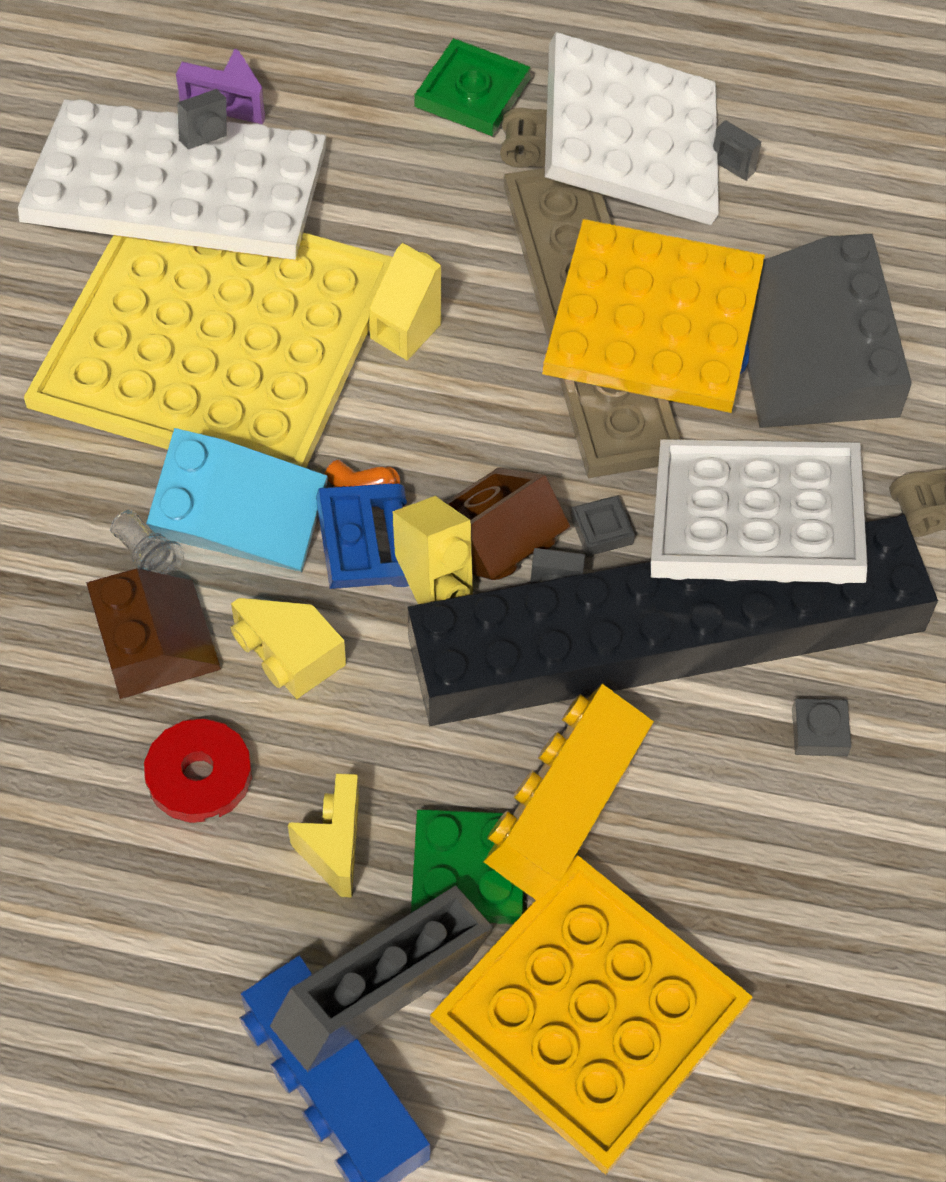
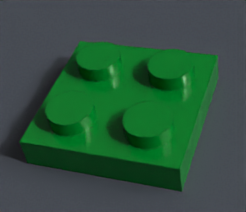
M453 38L415 92L414 107L493 136L502 123L503 116L512 108L529 82L531 67Z
M417 809L411 913L456 886L489 923L514 924L522 916L523 890L483 862L495 844L488 839V835L504 813Z

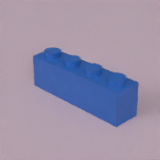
M297 956L241 993L246 1013L239 1017L240 1022L257 1047L266 1042L277 1060L272 1062L270 1066L285 1091L290 1094L297 1089L308 1105V1108L303 1110L302 1114L317 1139L322 1142L329 1137L341 1154L334 1162L346 1182H399L430 1160V1143L358 1039L307 1072L270 1027L289 990L313 975L302 958Z

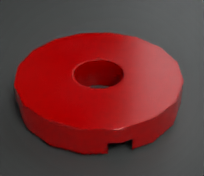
M205 718L185 720L165 729L150 745L144 761L145 784L155 805L171 818L190 823L205 822V818L214 817L218 814L221 817L231 812L246 796L252 779L250 753L241 736L226 724ZM196 761L207 762L213 767L210 775L202 780L194 781L184 776L186 767Z

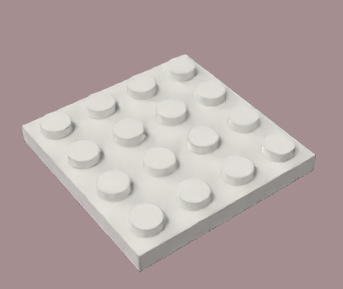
M555 32L549 43L545 177L711 225L719 215L717 152L713 150L717 128L716 83L659 63L650 62L621 51H615L579 38Z
M660 439L651 554V578H670L674 580L723 579L726 581L766 580L783 583L792 581L830 582L834 584L866 583L867 553L860 443Z

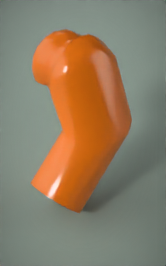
M339 459L333 461L324 474L328 476V482L335 487L400 484V476L394 468L374 467L355 472Z

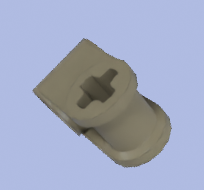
M519 107L509 110L503 116L502 127L506 133V139L501 144L500 155L506 164L516 168L545 167L547 109ZM521 120L523 121V131L519 130V121ZM519 145H523L522 155H519Z
M946 468L905 474L891 484L889 487L891 498L899 503L913 537H922L946 530Z

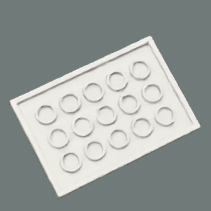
M64 99L18 205L19 222L296 260L326 150V135L314 134L306 130L292 131L270 128L262 124L248 125L227 122V136L188 150L179 141L177 113H161L134 109L130 106L117 107L95 104L86 100L73 101Z

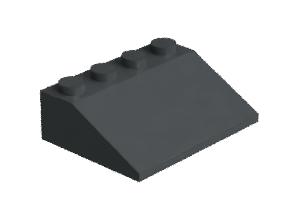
M873 233L827 236L765 259L747 338L749 345L747 371L759 428L900 418L912 382Z

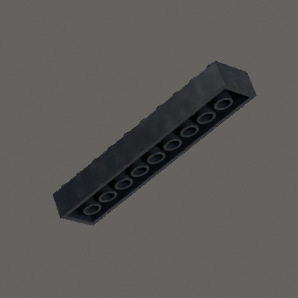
M901 515L865 522L866 583L834 584L830 582L805 581L783 583L766 580L726 581L723 579L674 580L670 578H651V562L408 606V639L430 727L575 699L580 694L584 697L590 696L601 684H604L612 691L924 632L936 608L938 599L906 517Z

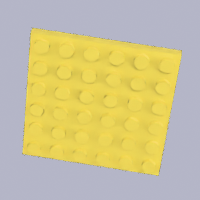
M304 232L296 260L113 235L25 393L24 400L28 409L164 449L169 448L174 428L220 438L306 468L370 329L369 308L393 257Z

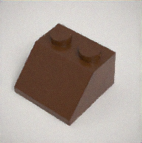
M496 468L445 502L470 519L472 575L490 580H499L509 576L517 569L519 561L529 554H534V548H550L555 544L556 536L570 527L546 475Z
M136 568L86 582L120 699L221 670L193 580Z

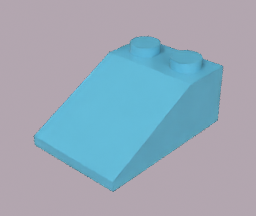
M174 428L146 524L162 539L302 572L318 517L316 495L319 488H326L328 476L220 438Z

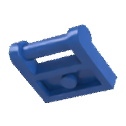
M401 484L319 488L316 500L329 588L338 589L377 585L408 587L409 584L395 557L393 511L403 508L407 503L405 487ZM372 507H379L384 510L392 563H380Z

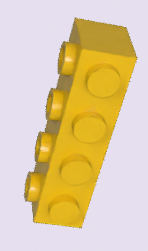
M601 684L588 698L580 694L572 702L562 717V721L568 724L566 730L562 735L558 732L554 733L538 756V759L544 762L543 767L538 774L531 771L516 790L513 798L520 802L515 812L512 815L506 811L488 835V839L495 844L483 862L536 901L541 899L561 881L654 722L604 684Z

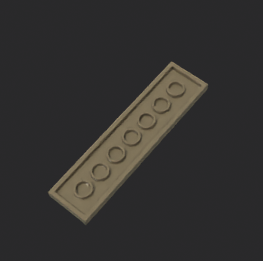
M545 168L504 174V189L549 342L582 220L587 219L611 224L601 193L546 178ZM559 378L587 478L658 467L660 439L680 440L668 400Z

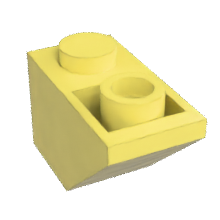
M402 243L396 249L369 308L370 339L408 361L441 325V265L427 253L418 252Z
M436 496L393 511L395 557L405 574V578L418 605L473 595L470 519Z
M238 598L231 603L234 619L231 632L238 644L246 652L254 650L263 660L261 665L269 680L277 688L285 686L296 700L346 665L343 638L313 605Z

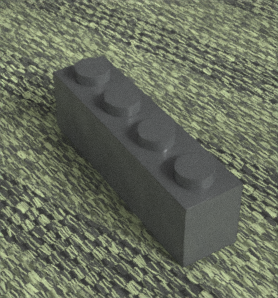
M454 886L293 986L289 990L270 1027L308 1072L467 966L493 927L465 895Z

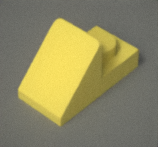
M336 774L334 793L324 794L323 824L295 822L288 824L292 847L340 897L352 898L359 808L358 775Z

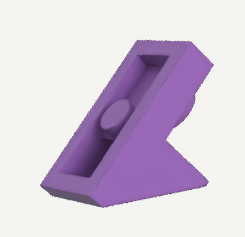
M234 49L224 71L181 62L176 72L180 101L217 89L226 97L228 117L263 125L265 110L262 86L238 49Z

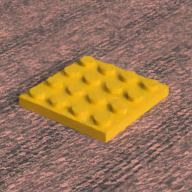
M583 219L543 362L542 374L731 413L765 255Z
M577 855L572 860L561 881L541 899L534 901L430 1014V1022L607 1175L749 1006L753 996Z

